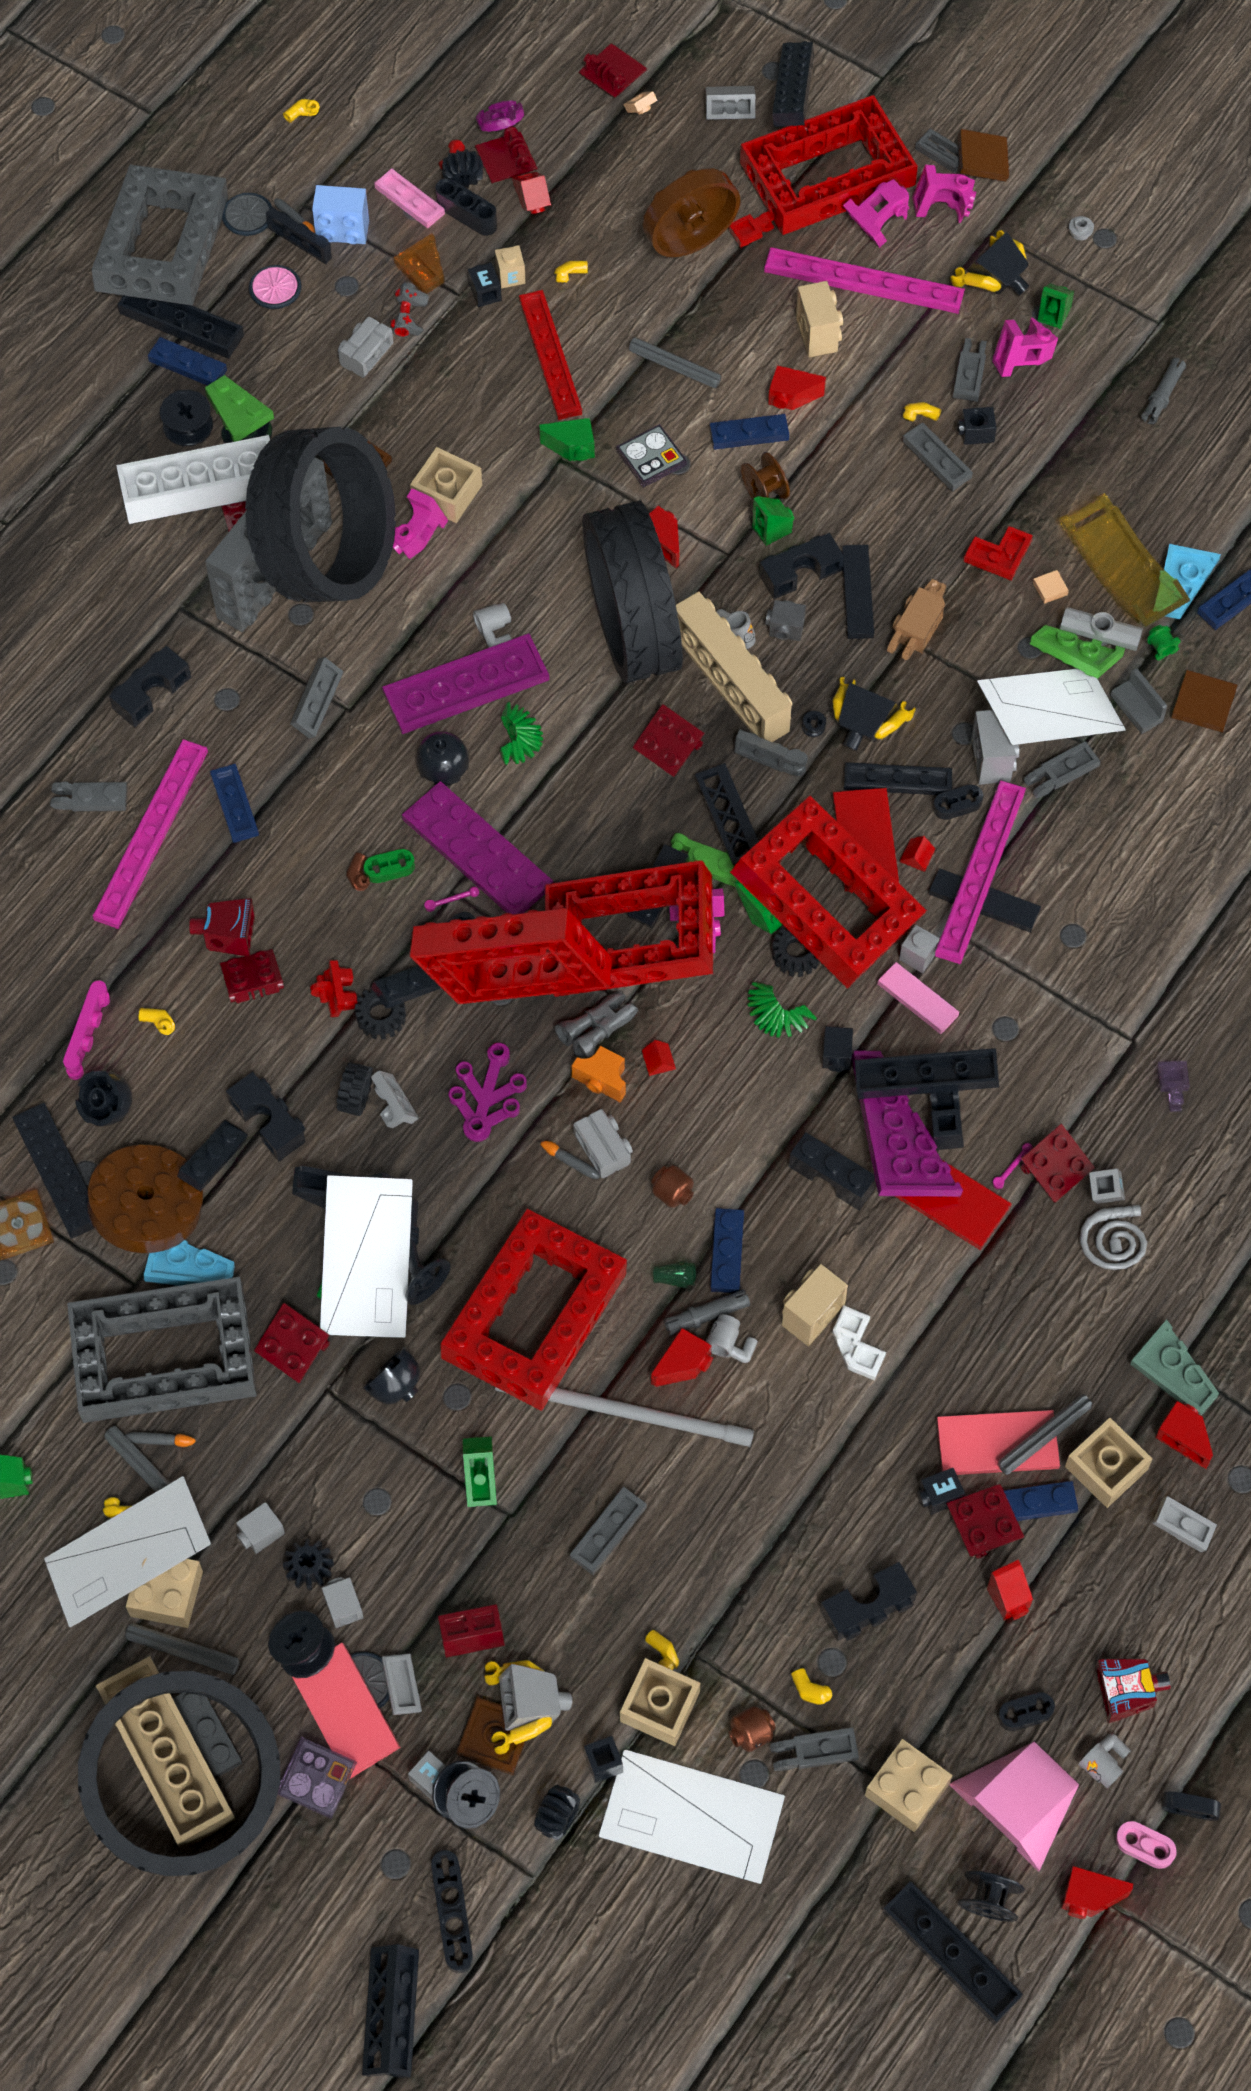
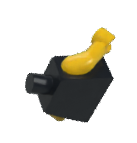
M1002 230L996 232V238L990 236V248L967 270L968 273L965 274V270L962 267H958L955 269L956 276H950L954 287H962L966 284L995 292L996 294H1001L1010 286L1020 296L1030 286L1020 276L1029 266L1023 244L1012 239L1007 232L1004 233Z
M841 677L840 687L833 698L835 719L838 721L840 728L848 731L843 742L844 747L857 752L863 738L875 743L877 739H883L897 730L905 721L912 720L916 708L914 707L911 711L905 710L906 701L901 703L897 711L898 706L896 702L855 685L856 680L854 679L852 683L845 684V677Z

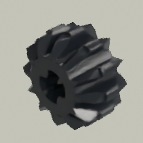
M468 149L464 151L457 150L456 153H448V157L443 159L442 174L444 178H450L467 188L471 184L477 185L478 181L483 179V161L476 151L469 152Z
M306 1538L304 1541L305 1546L300 1547L295 1542L293 1544L295 1552L286 1551L285 1556L289 1561L283 1563V1568L289 1571L286 1574L287 1580H295L296 1588L299 1589L306 1583L307 1590L311 1591L313 1588L312 1583L314 1582L320 1587L324 1585L321 1577L331 1578L332 1573L328 1568L334 1566V1561L328 1558L331 1555L329 1548L322 1549V1543L319 1540L311 1546L310 1540ZM308 1561L310 1564L313 1563L314 1566L312 1568H308V1566H304L303 1563Z
M558 1784L549 1789L535 1814L534 1826L548 1838L556 1840L562 1838L571 1827L579 1810V1795L566 1786L562 1787Z

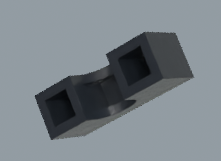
M830 533L823 536L818 535L804 544L791 546L785 552L766 557L760 562L759 576L774 600L797 590L798 575L795 571L798 569H811L816 573L819 580L843 571L844 555Z
M165 646L160 651H156L146 664L132 672L128 680L113 689L111 695H109L112 709L135 728L154 711L151 698L146 692L153 687H163L173 694L191 678L189 664L168 646Z
M251 1072L226 1090L228 1102L245 1122L253 1116L260 1114L271 1118L269 1124L259 1132L262 1143L280 1162L306 1143L304 1137L306 1129L297 1117L292 1118L287 1113L289 1109L280 1097L276 1099L271 1094L272 1088L263 1077L259 1079L254 1072Z
M959 1091L930 1093L934 1141L937 1145L936 1150L964 1148Z
M806 1132L790 1153L789 1167L811 1181L815 1177L826 1180L836 1190V1197L859 1211L875 1190L876 1181L874 1174Z
M900 1562L873 1575L872 1585L878 1594V1598L874 1602L869 1604L858 1603L853 1599L848 1589L821 1602L820 1612L837 1641L843 1638L851 1640L861 1634L862 1628L870 1624L872 1627L878 1626L888 1619L887 1615L896 1610L898 1613H902L914 1605L913 1602L916 1600L917 1591Z

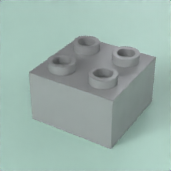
M993 710L976 711L971 740L979 785L999 783L1000 780L1011 782L1012 772L1017 770L1016 758H1019V745L1011 744Z

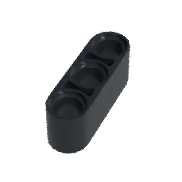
M444 178L437 182L435 186L436 202L445 209L446 214L481 235L488 236L496 232L497 210L492 203L450 178Z

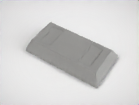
M411 1655L382 1656L393 1715L422 1712Z

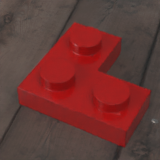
M1009 526L999 546L974 537L964 556V562L1012 581L1032 542L1033 535Z

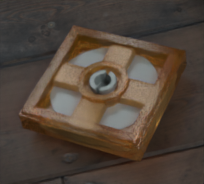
M37 1189L0 1202V1261L54 1243Z

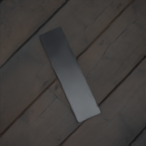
M842 545L847 638H874L869 546Z
M845 762L844 790L887 788V793L939 795L952 790V768Z
M939 868L929 895L954 904L963 877ZM990 887L980 914L1031 933L1041 906Z

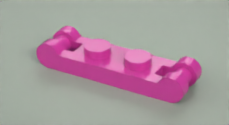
M94 981L91 984L63 1059L67 1075L72 1080H78L84 1074L81 1064L85 1053L90 1052L92 1048L93 1031L100 1026L102 1020L101 1009L110 1003V996L103 981Z

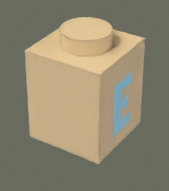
M520 246L495 250L496 271L501 288L525 284V265Z

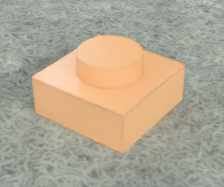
M653 91L642 92L623 105L627 113L637 112L640 115L650 110V105L657 101Z

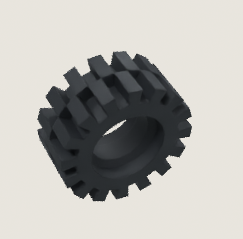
M781 928L779 935H775L772 957L775 960L776 967L781 966V972L784 974L788 970L789 976L794 977V972H798V977H803L804 971H806L807 975L811 974L812 968L816 970L820 961L809 950L803 957L789 955L787 947L792 943L801 942L788 929Z
M370 987L371 992L363 991V998L359 996L357 999L358 1004H355L358 1027L360 1030L363 1029L364 1034L367 1036L371 1033L373 1039H377V1035H381V1040L386 1039L385 1034L388 1033L390 1037L395 1036V1030L400 1032L402 1030L401 1024L405 1025V1004L403 1002L390 1007L391 1014L388 1018L375 1020L371 1017L370 1011L373 1007L383 1004L372 990V987Z
M352 1062L348 1063L345 1072H343V1079L338 1090L337 1111L356 1116L363 1114V1109L365 1110L366 1102L369 1099L368 1095L371 1091L372 1067Z

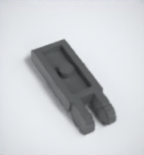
M965 338L964 349L960 355L953 398L978 402L986 360L985 350L987 341L981 340L978 348L979 353L969 352L972 345L971 339Z
M739 730L734 749L736 754L797 777H801L806 772L805 764L808 761L806 753L801 752L799 749L789 750L779 743H773L760 738L754 733Z
M1083 742L1041 764L1040 768L1026 775L1024 782L1029 786L1040 781L1045 776L1048 781L1037 786L1033 792L1036 798H1040L1049 794L1053 789L1056 790L1099 767L1101 761L1087 742Z
M55 782L52 784V793L72 795V799L68 797H54L51 799L50 806L53 809L73 811H125L127 806V782L73 784Z
M854 1728L795 1736L793 1739L775 1742L770 1745L771 1752L781 1753L795 1749L796 1758L781 1759L774 1762L775 1771L792 1770L797 1767L798 1769L859 1760Z

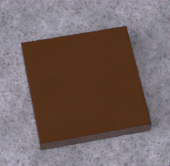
M960 129L958 133L960 174L1006 182L1009 178L1007 137Z
M1186 670L1171 718L1223 733L1238 685Z
M477 1697L456 1755L514 1776L526 1741L517 1745L514 1742L510 1743L509 1750L506 1753L497 1754L494 1749L502 1746L505 1741L498 1740L492 1742L493 1734L496 1732H504L506 1735L510 1734L509 1730H505L503 1707L500 1704Z

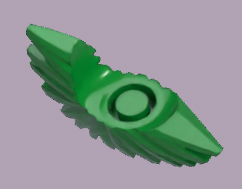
M510 702L506 703L501 715L503 725L512 743L509 742L506 746L501 747L500 750L505 765H508L510 756L515 764H519V760L522 763L525 762L524 754L532 759L535 756L533 751L539 752L543 744L540 742L543 741V737H541L543 732L539 731L541 726L531 725L536 721L535 717L526 719L530 712L526 711L523 713L524 708L518 711L519 705L517 704L511 709Z
M752 982V985L759 990H749L748 994L753 996L748 997V1000L753 1002L748 1003V1007H757L750 1012V1016L762 1014L754 1021V1024L756 1026L760 1025L758 1028L760 1031L766 1027L765 1034L771 1030V1037L777 1032L776 1037L780 1038L785 1027L787 1036L791 1037V1025L800 1033L803 1032L801 1026L805 1029L809 1028L802 1017L814 1021L817 1020L815 1015L805 1005L795 1007L794 1010L791 1009L790 1011L784 1010L773 993V986Z

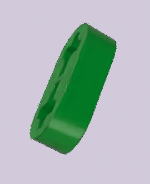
M398 849L369 857L364 863L365 875L369 877L372 883H382L406 877L415 869L414 856L406 849ZM400 859H404L406 862L405 867H401ZM378 865L380 873H375L373 866Z

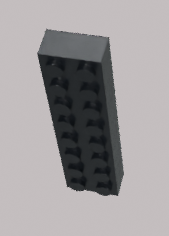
M787 42L782 45L772 113L774 127L805 125L814 60L813 42Z
M124 295L117 304L119 313L228 359L244 337L243 326L192 305Z
M996 1048L855 1060L858 1099L999 1088Z
M45 1103L12 1117L70 1238L73 1239L94 1229L95 1227L88 1214V1190Z
M911 1881L883 1908V1913L994 2026L1022 1998L1023 1994Z

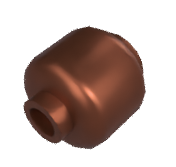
M677 1166L662 1167L651 1181V1184H653V1194L671 1208L680 1204L685 1206L694 1195V1192L691 1191L694 1185L693 1179Z
M752 1706L731 1719V1730L728 1734L735 1747L741 1746L745 1751L752 1752L772 1740L773 1731L776 1727L766 1709L761 1710L756 1706Z

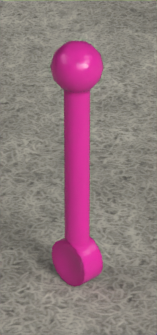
M471 887L469 891L435 902L427 900L424 904L425 909L428 912H432L437 906L468 896L477 897L479 889Z
M1025 1143L1022 1146L1021 1153L1000 1177L994 1178L993 1187L995 1189L1003 1188L1004 1180L1019 1164L1021 1158L1033 1148L1030 1143Z

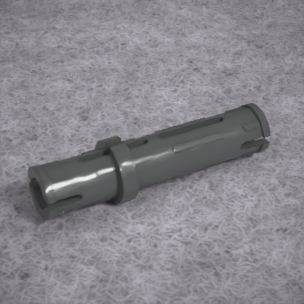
M1173 358L1170 361V365L1156 391L1151 393L1149 404L1141 416L1146 422L1149 415H1152L1148 424H1155L1162 409L1167 407L1169 396L1186 368V363L1183 360L1178 368L1176 365L1180 360L1179 358Z
M742 1289L696 1308L693 1306L688 1307L687 1311L665 1318L664 1325L666 1330L669 1331V1336H673L679 1333L682 1328L685 1330L690 1328L697 1329L701 1327V1324L716 1319L721 1314L727 1315L749 1307L750 1301L746 1291Z

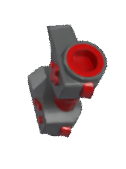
M403 283L401 288L395 292L396 300L401 303L400 313L391 320V327L393 328V333L398 337H408L410 334L419 336L424 329L417 325L409 315L410 307H425L429 296L416 290L414 284Z

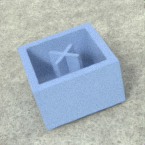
M316 185L312 208L315 233L324 236L329 242L366 244L369 226L366 189Z

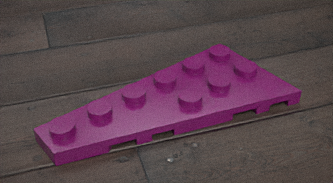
M881 1051L853 1052L851 1060L855 1080V1060L884 1058ZM907 1095L859 1099L878 1196H961L963 1192L959 1182L955 1183L950 1175V1167L947 1162L942 1161L937 1153V1145L917 1112L914 1113L908 1104L909 1098Z

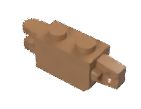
M932 579L924 589L919 587L914 596L910 595L904 607L906 609L903 615L899 614L894 621L892 628L895 629V634L888 645V652L893 654L901 643L906 646L902 653V658L905 660L910 658L914 650L923 653L944 616L945 602L943 596L946 590L944 583Z

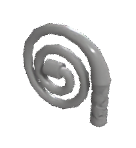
M1140 1205L1104 1208L1096 1211L1085 1220L1080 1231V1244L1084 1255L1093 1264L1104 1269H1126L1138 1263L1145 1255L1147 1241L1144 1233L1136 1225L1127 1221L1115 1220L1106 1223L1100 1228L1096 1236V1247L1100 1254L1108 1260H1126L1134 1253L1136 1248L1134 1237L1127 1231H1117L1112 1234L1109 1241L1111 1253L1106 1251L1102 1245V1238L1105 1232L1114 1227H1125L1132 1230L1139 1237L1141 1243L1140 1251L1134 1258L1123 1263H1105L1092 1254L1087 1244L1088 1232L1093 1225L1108 1219L1141 1216ZM1118 1237H1125L1129 1241V1249L1122 1254H1115L1122 1252L1121 1241Z

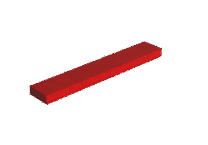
M543 290L519 295L521 309L557 419L562 420L582 415V407Z

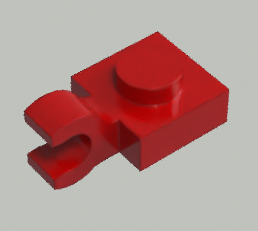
M769 211L755 219L749 214L732 222L729 226V231L742 248L762 238V232H769L774 229L772 224L774 218Z

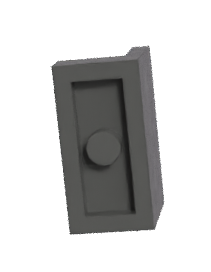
M1137 668L1131 670L1129 681L1111 691V697L1141 734L1164 721L1167 709L1166 703Z

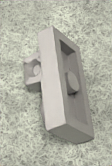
M379 1070L371 1076L376 1085L374 1087L376 1093L389 1104L380 1113L387 1127L394 1128L403 1122L413 1124L419 1119L393 1074Z
M1168 1496L1163 1497L1152 1524L1200 1552L1207 1550L1217 1524Z

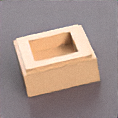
M1058 570L1033 580V585L1044 604L1068 595L1069 590Z

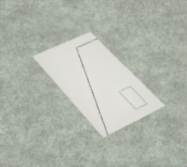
M1079 669L978 680L983 693L1012 745L1125 731L1121 720L1098 679L1085 674Z
M327 1176L320 1328L328 1334L403 1338L406 1336L407 1301L405 1300V1294L408 1289L412 1179Z
M182 1476L45 1557L44 1560L68 1625L72 1627L206 1548L211 1543L186 1481Z
M624 1750L621 1759L623 1762V1773L616 1776L599 1837L761 1884L784 1802V1795Z

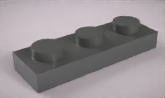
M923 422L903 435V442L952 492L972 478L973 472Z
M326 657L318 659L290 722L293 727L308 738L316 737L344 672Z
M623 1487L571 1552L570 1559L594 1575L647 1508V1503Z
M181 1693L172 1698L215 1778L243 1764L207 1697Z

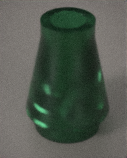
M687 1260L667 1265L654 1266V1283L682 1288L695 1285V1263H688Z

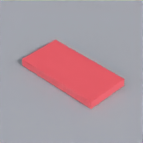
M1054 1410L937 1417L942 1472L950 1468H954L957 1475L1002 1472L997 1465L998 1461L1054 1417ZM1057 1436L1012 1472L1059 1469Z
M341 1643L335 1647L332 1659L318 1674L309 1678L292 1677L332 1752L355 1763L348 1779L353 1778L401 1748L345 1644Z

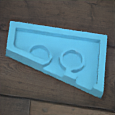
M1169 544L1154 614L1180 619L1220 560L1221 554Z
M184 1240L168 1250L149 1253L144 1280L145 1282L177 1286L233 1278L235 1266L233 1261L206 1249L200 1250Z

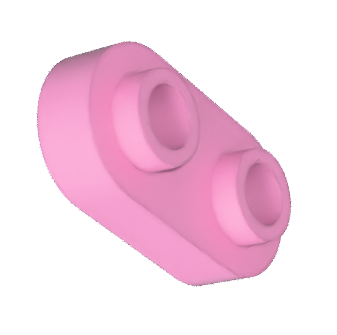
M1126 1822L1117 1831L1116 1844L1122 1852L1154 1868H1166L1171 1865L1176 1857V1846L1170 1838L1140 1823ZM1133 1835L1136 1838V1843L1129 1844L1126 1841V1836ZM1157 1848L1162 1849L1165 1856L1163 1858L1156 1857L1154 1850Z

